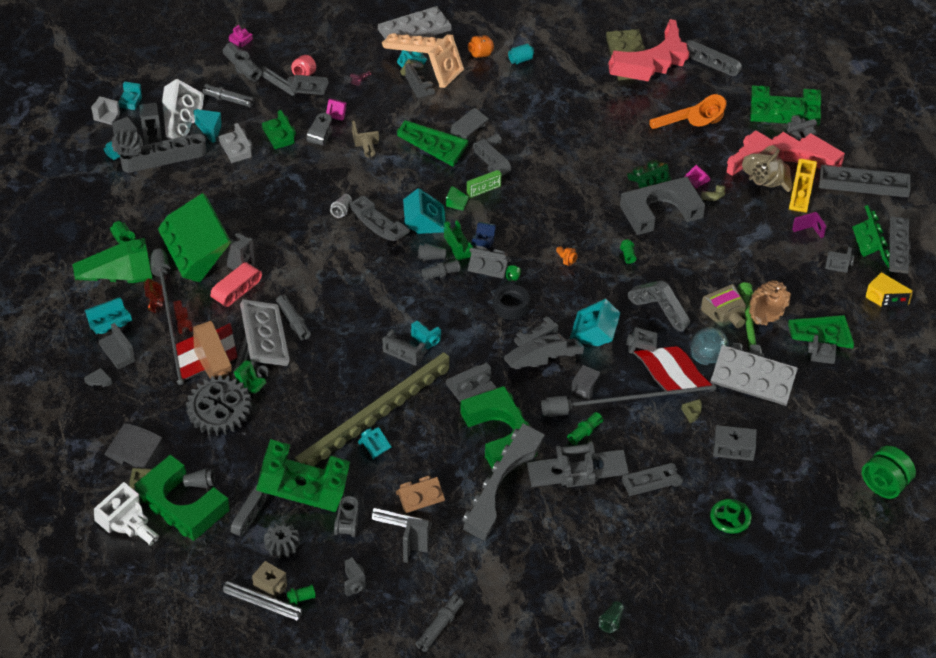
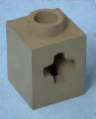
M266 561L252 575L253 587L270 597L276 598L287 587L286 572Z

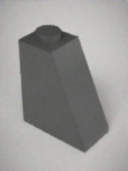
M157 103L139 105L145 145L162 141Z

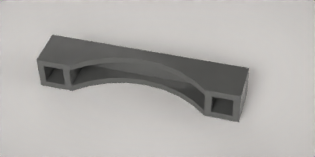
M524 423L520 429H515L511 436L512 443L510 446L507 444L502 451V460H497L492 468V472H494L492 477H487L484 481L482 494L478 493L472 503L474 505L471 511L467 510L462 520L465 522L463 530L486 541L497 518L495 494L499 484L512 469L534 458L543 442L545 434Z

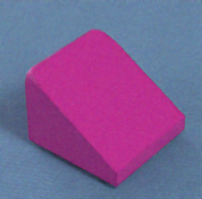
M697 165L684 176L688 177L695 188L711 180Z

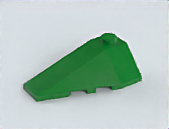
M145 238L123 242L72 264L75 280L98 281L100 279H110V282L127 280V283L152 280Z

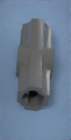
M231 42L226 44L223 48V54L235 65V70L238 73H243L250 81H258L262 76V70L250 59L249 53L242 51L236 44Z

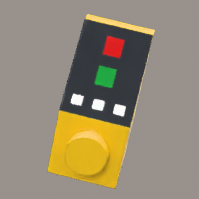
M881 272L868 285L866 298L881 307L908 306L913 291Z

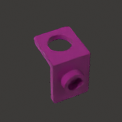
M817 212L796 217L792 230L797 232L813 227L820 238H823L826 224Z

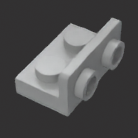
M238 123L234 124V132L219 136V142L231 163L250 158L251 149H253L251 140L246 138L244 128L241 129Z

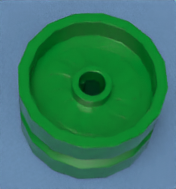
M888 445L882 446L862 467V477L867 486L874 493L888 499L896 498L916 475L914 463L909 456L902 450Z

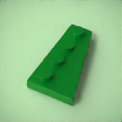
M406 120L397 131L398 137L452 167L455 166L468 146V140Z

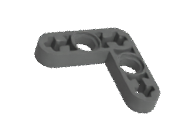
M657 281L638 285L628 292L629 300L635 305L658 302L672 326L678 331H684L690 325L687 314L666 282Z

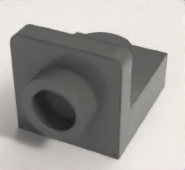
M848 247L847 254L828 251L825 269L847 273L848 267L852 266L854 261V255H851L852 248Z
M635 327L633 333L627 337L628 353L632 354L636 347L654 352L657 348V333Z
M814 335L813 342L809 341L808 353H811V361L834 364L836 345L818 342V335Z

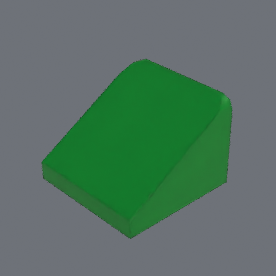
M451 186L446 197V207L463 211L469 197Z

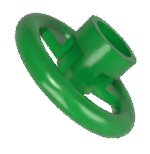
M724 499L717 502L710 512L711 521L714 526L725 533L735 534L743 532L752 521L749 508L744 503L735 499ZM724 506L723 512H717L721 507ZM741 510L745 513L746 517L742 525L738 521ZM718 519H726L734 527L724 526Z

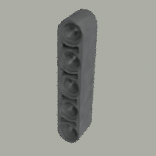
M193 134L142 145L141 151L136 156L130 157L120 154L122 170L130 173L202 157L207 153L204 135Z

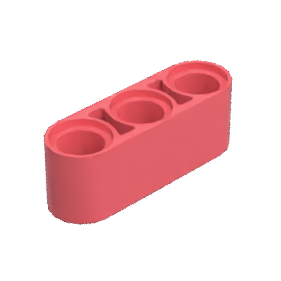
M244 262L212 288L210 295L225 307H229L261 280L262 272L249 263Z

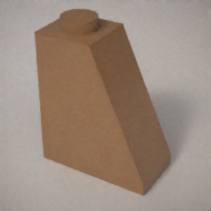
M212 321L194 326V352L209 378L211 379V376H213L215 380H218L219 375L222 376V380H225L227 376L231 378V364Z

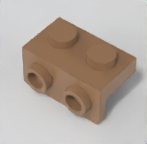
M426 476L419 479L420 483L412 485V482H407L400 485V489L396 491V494L400 497L405 514L445 501L438 477L431 479V476Z

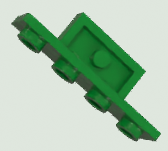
M867 205L865 209L869 219L852 227L860 252L865 257L880 250L882 259L889 268V250L885 248L888 244L885 237L881 236L883 229L880 223H877L879 218L876 211H871Z

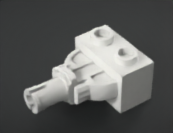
M125 482L94 508L95 521L108 533L114 530L119 533H126L130 537H133V534L135 536L139 535L150 546L159 539V535L146 525L148 518L143 515L139 504V494Z

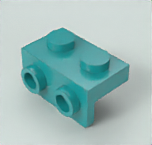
M120 297L85 310L89 326L96 334L108 332L113 323L117 327H122L127 322L132 321L131 315L124 308Z

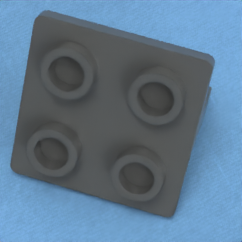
M482 246L470 248L471 258L468 272L505 279L508 262H511V258L507 256V253L496 249L493 252H489L486 247Z
M488 363L475 366L446 380V385L460 403L461 400L497 389L491 381V367Z

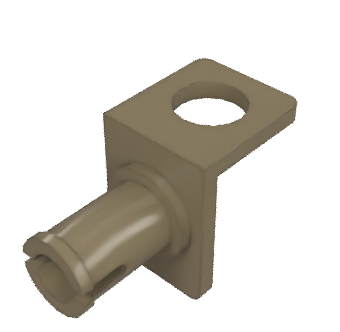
M352 121L355 147L363 146L366 157H369V151L370 156H374L376 152L373 144L379 143V132L358 134L355 121Z

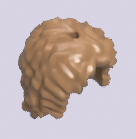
M769 281L758 287L752 294L749 313L755 324L767 326L768 322H774L779 320L780 316H783L785 308L789 306L791 294L786 291L787 287L782 282Z

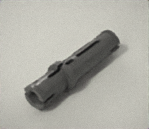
M208 84L204 85L206 88H203L204 95L216 97L217 100L223 99L241 104L249 108L253 106L251 102L254 103V97L225 90L221 86L218 88Z
M280 295L276 299V303L289 320L290 327L296 331L300 340L308 339L311 332L305 326L304 319L298 315L288 297Z
M452 595L445 607L440 608L438 616L416 642V646L419 649L423 645L422 651L427 652L445 626L453 621L455 613L464 604L461 598L456 602L458 596Z

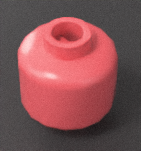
M302 55L292 62L291 69L294 75L311 76L316 71V63L311 56Z

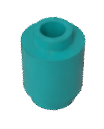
M527 43L508 51L509 60L512 64L531 60L534 55L533 47Z

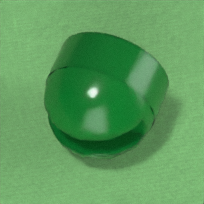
M513 265L508 266L506 278L509 281H517L521 275V269Z

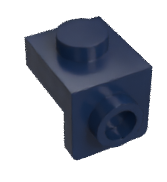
M478 222L476 234L472 238V246H482L489 249L494 242L496 225Z

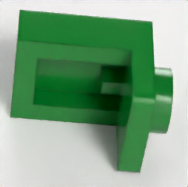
M245 360L234 371L238 384L242 382L244 388H247L250 393H257L266 384L264 378L256 376L251 361Z

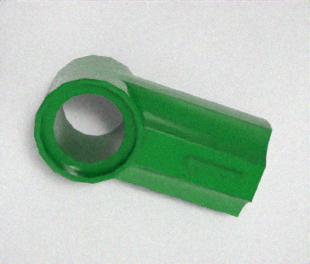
M117 221L110 227V231L118 244L136 240L135 233L129 230L125 222Z

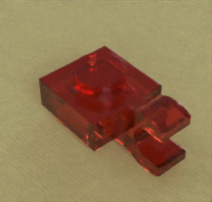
M148 278L144 282L145 296L150 299L148 310L156 313V306H163L162 284Z
M181 300L174 301L178 332L183 334L182 328L188 327L189 331L192 332V322L187 320V308L182 307Z

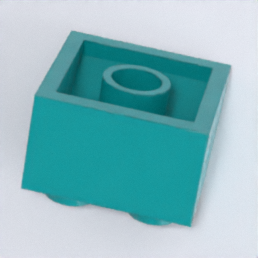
M419 188L403 199L405 225L407 228L418 234L444 233V222L446 220L442 203Z
M607 299L578 311L569 339H577L580 343L593 346L610 343L614 338L620 312Z

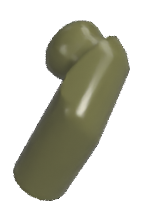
M717 185L716 190L713 192L702 191L701 199L708 201L719 200L725 196V186Z

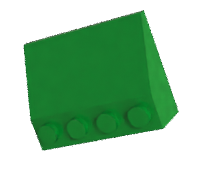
M204 193L169 214L158 228L182 277L196 282L202 281L231 243Z

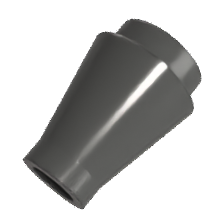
M427 243L419 245L418 259H423V261L445 259L446 248Z
M205 468L190 474H184V486L210 488V486L215 485L214 471Z

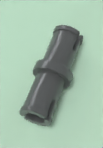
M458 260L445 264L438 263L434 267L422 269L423 279L426 281L435 277L442 278L446 274L459 272L460 264Z

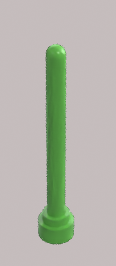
M741 283L738 285L737 290L746 305L745 322L750 351V345H756L753 319L749 313L753 288L750 283Z

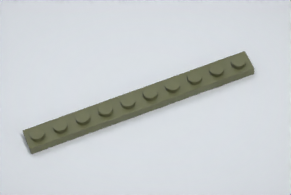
M443 352L296 456L295 462L314 467L321 460L328 458L332 452L342 448L346 442L357 437L367 427L374 425L377 420L388 415L391 410L402 405L405 400L412 395H416L426 385H430L437 377L444 375L449 370V356Z

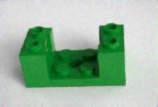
M270 439L263 459L256 491L336 512L343 496L350 461L330 456L325 470L288 460L290 444ZM296 480H302L305 485H298Z

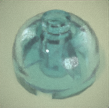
M714 327L702 328L692 338L690 347L692 357L701 364L715 363L716 365L721 346L729 347L727 336L721 330Z

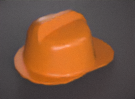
M713 94L694 106L688 113L690 124L700 127L709 123L719 122L724 116L726 107L724 97Z

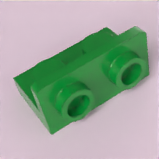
M281 110L278 111V118L262 122V128L274 149L294 144L295 129L293 126H290L288 116L284 115Z

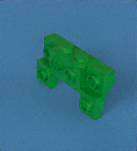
M752 85L750 121L788 124V122H791L792 116L798 115L800 119L804 118L805 122L815 119L816 125L819 126L821 120V90L803 89V98L769 96L768 86Z

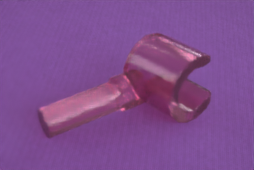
M368 71L362 75L352 73L350 75V78H352L350 83L359 86L362 79L371 75V72Z

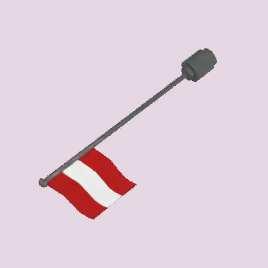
M155 249L149 257L151 271L153 275L161 278L178 375L177 384L183 385L185 380L206 371L194 352V336L176 344L164 276L170 272L168 254L163 249ZM231 323L216 329V332L229 362L232 363L238 357Z
M678 346L658 348L654 352L641 350L633 351V354L643 362L653 379L665 391L572 403L570 399H567L566 395L547 397L546 400L541 401V408L544 416L555 417L568 415L572 406L704 390L715 391L717 387L715 384H711L697 370L689 356Z

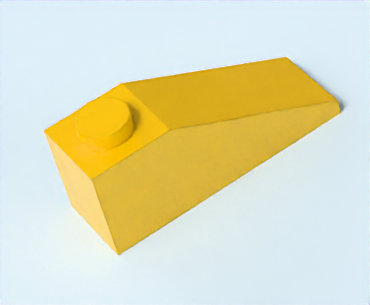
M799 158L789 210L807 213L816 161Z

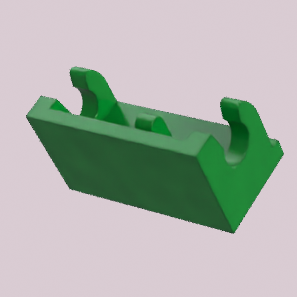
M449 221L444 222V238L458 261L471 258L470 248H473L470 242L468 243L462 233L459 221H455L456 225L451 228Z

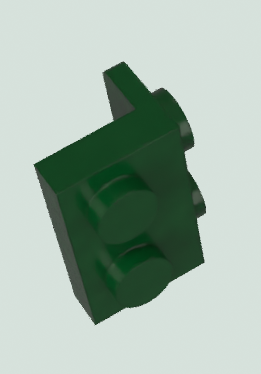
M651 160L647 165L635 167L633 171L627 173L628 180L638 182L639 189L671 180L667 163L658 162V160Z

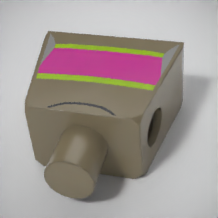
M733 284L703 296L701 310L718 325L724 327L733 323L736 328H740L745 323L743 317L746 305Z

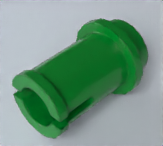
M629 239L621 242L620 250L623 251L625 262L630 264L634 263L637 258L634 253V243Z
M313 585L296 590L291 588L287 592L289 603H294V605H297V602L316 597Z

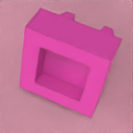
M239 25L233 29L234 33L229 35V41L241 48L253 40L252 34L247 32L245 28L241 29Z
M331 98L328 100L326 113L331 118L344 120L347 103Z

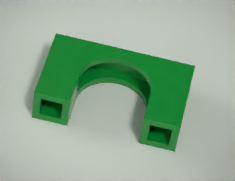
M504 386L461 400L460 413L468 427L490 420H499L509 424L513 429L512 433L508 436L485 444V458L491 468H493L497 460H502L503 456L501 454L507 444L510 446L512 443L511 436L515 429H520L523 423L529 427L530 425L528 421H524L521 409L516 407L512 394L508 393Z
M169 455L134 484L135 492L139 494L140 503L148 505L154 514L161 515L170 526L174 525L184 537L188 536L195 541L230 511L229 501L225 495L213 487L192 504L175 505L166 499L167 495L183 481V476L186 474L185 465Z

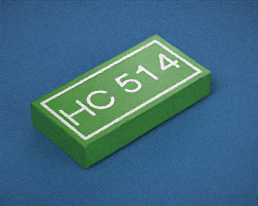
M496 170L467 181L468 197L472 198L501 187L500 171Z

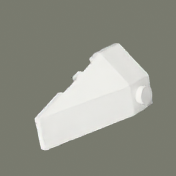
M178 79L164 87L162 104L166 138L168 139L187 136L190 131L189 128L195 122L193 110H201L203 106L204 94Z

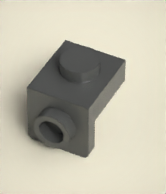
M353 558L346 560L345 573L349 580L344 582L345 594L350 596L366 588L365 572L361 564H357Z

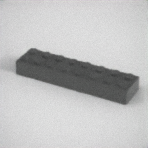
M821 165L819 188L909 198L911 190L910 174Z

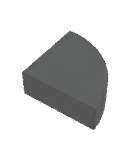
M101 368L84 377L85 383L90 386L102 385V387H106L112 384L111 378Z

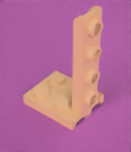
M392 33L382 42L383 47L386 49L428 53L439 87L445 88L464 70L453 35L447 34L443 39Z

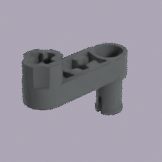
M497 133L487 139L475 142L473 148L477 155L489 165V173L499 170L501 176L511 171L509 161L493 148L501 143V137Z

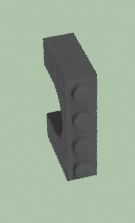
M688 177L621 193L620 207L637 235L654 231L655 217L648 206L656 202H667L675 205L686 222L704 217L705 204Z

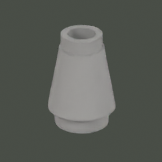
M343 194L331 204L330 212L334 217L341 218L346 216L349 203L352 201L351 196Z

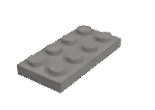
M436 6L378 24V30L384 39L392 33L431 37L450 31L451 24Z
M242 299L240 307L250 360L287 366L290 359L279 306L277 304Z
M722 345L710 383L786 406L798 368Z

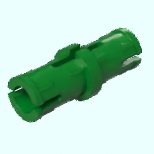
M594 412L587 420L581 421L578 427L567 435V438H570L569 442L576 445L585 436L591 435L594 428L603 422V419H600L602 416Z

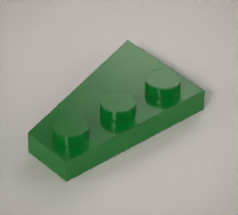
M845 315L794 319L788 322L790 334L794 340L813 342L814 335H818V342L835 344L838 347L851 349L854 347Z

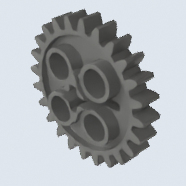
M219 375L218 380H215L211 376L210 382L203 379L204 385L197 383L198 390L191 389L192 395H188L189 402L186 403L187 414L190 422H194L195 428L200 427L202 433L207 429L208 435H211L213 431L216 432L217 436H219L220 431L227 435V429L235 432V425L241 428L240 421H247L245 415H250L249 408H252L248 389L244 388L242 382L238 384L236 378L230 381V377L227 376L225 380H222V376Z

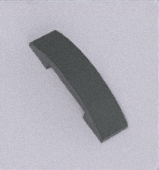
M361 196L349 203L356 216L369 229L382 238L396 241L410 232L399 221L393 223L375 209V204L365 196Z

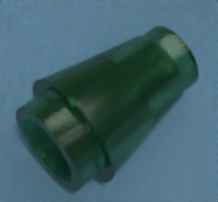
M613 602L599 617V627L604 632L613 633L618 630L624 610L623 604Z

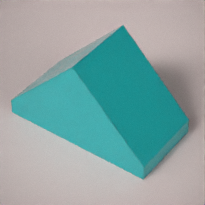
M193 110L195 124L212 143L215 142L222 126L220 112Z

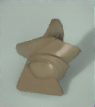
M771 145L766 147L760 154H750L744 157L742 168L743 171L750 175L749 180H753L757 185L767 187L782 185L787 192L792 190L790 167L778 157V147Z

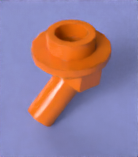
M561 246L557 247L556 252L563 258V264L571 266L576 262L577 253L574 248L567 247L564 250Z

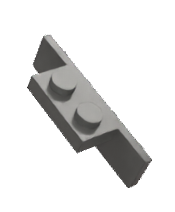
M890 217L889 271L908 274L911 262V255H909L911 249V242H909V218Z

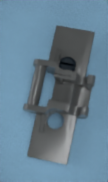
M592 441L584 445L556 446L557 458L527 462L531 487L561 483L562 486L566 485L568 488L595 484L598 478L628 475L624 450L595 453ZM589 452L585 454V460L582 462L571 463L569 457L562 456ZM554 469H561L563 471L559 475L552 473Z

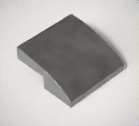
M124 423L104 455L120 464H123L125 461L135 468H144L162 437L138 426Z

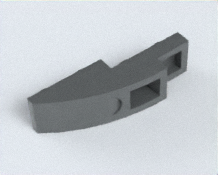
M559 333L551 334L520 345L504 356V360L514 369H521L526 366L539 367L548 363V357L557 358L563 355L575 356L576 354H582L584 346L577 339L565 340Z

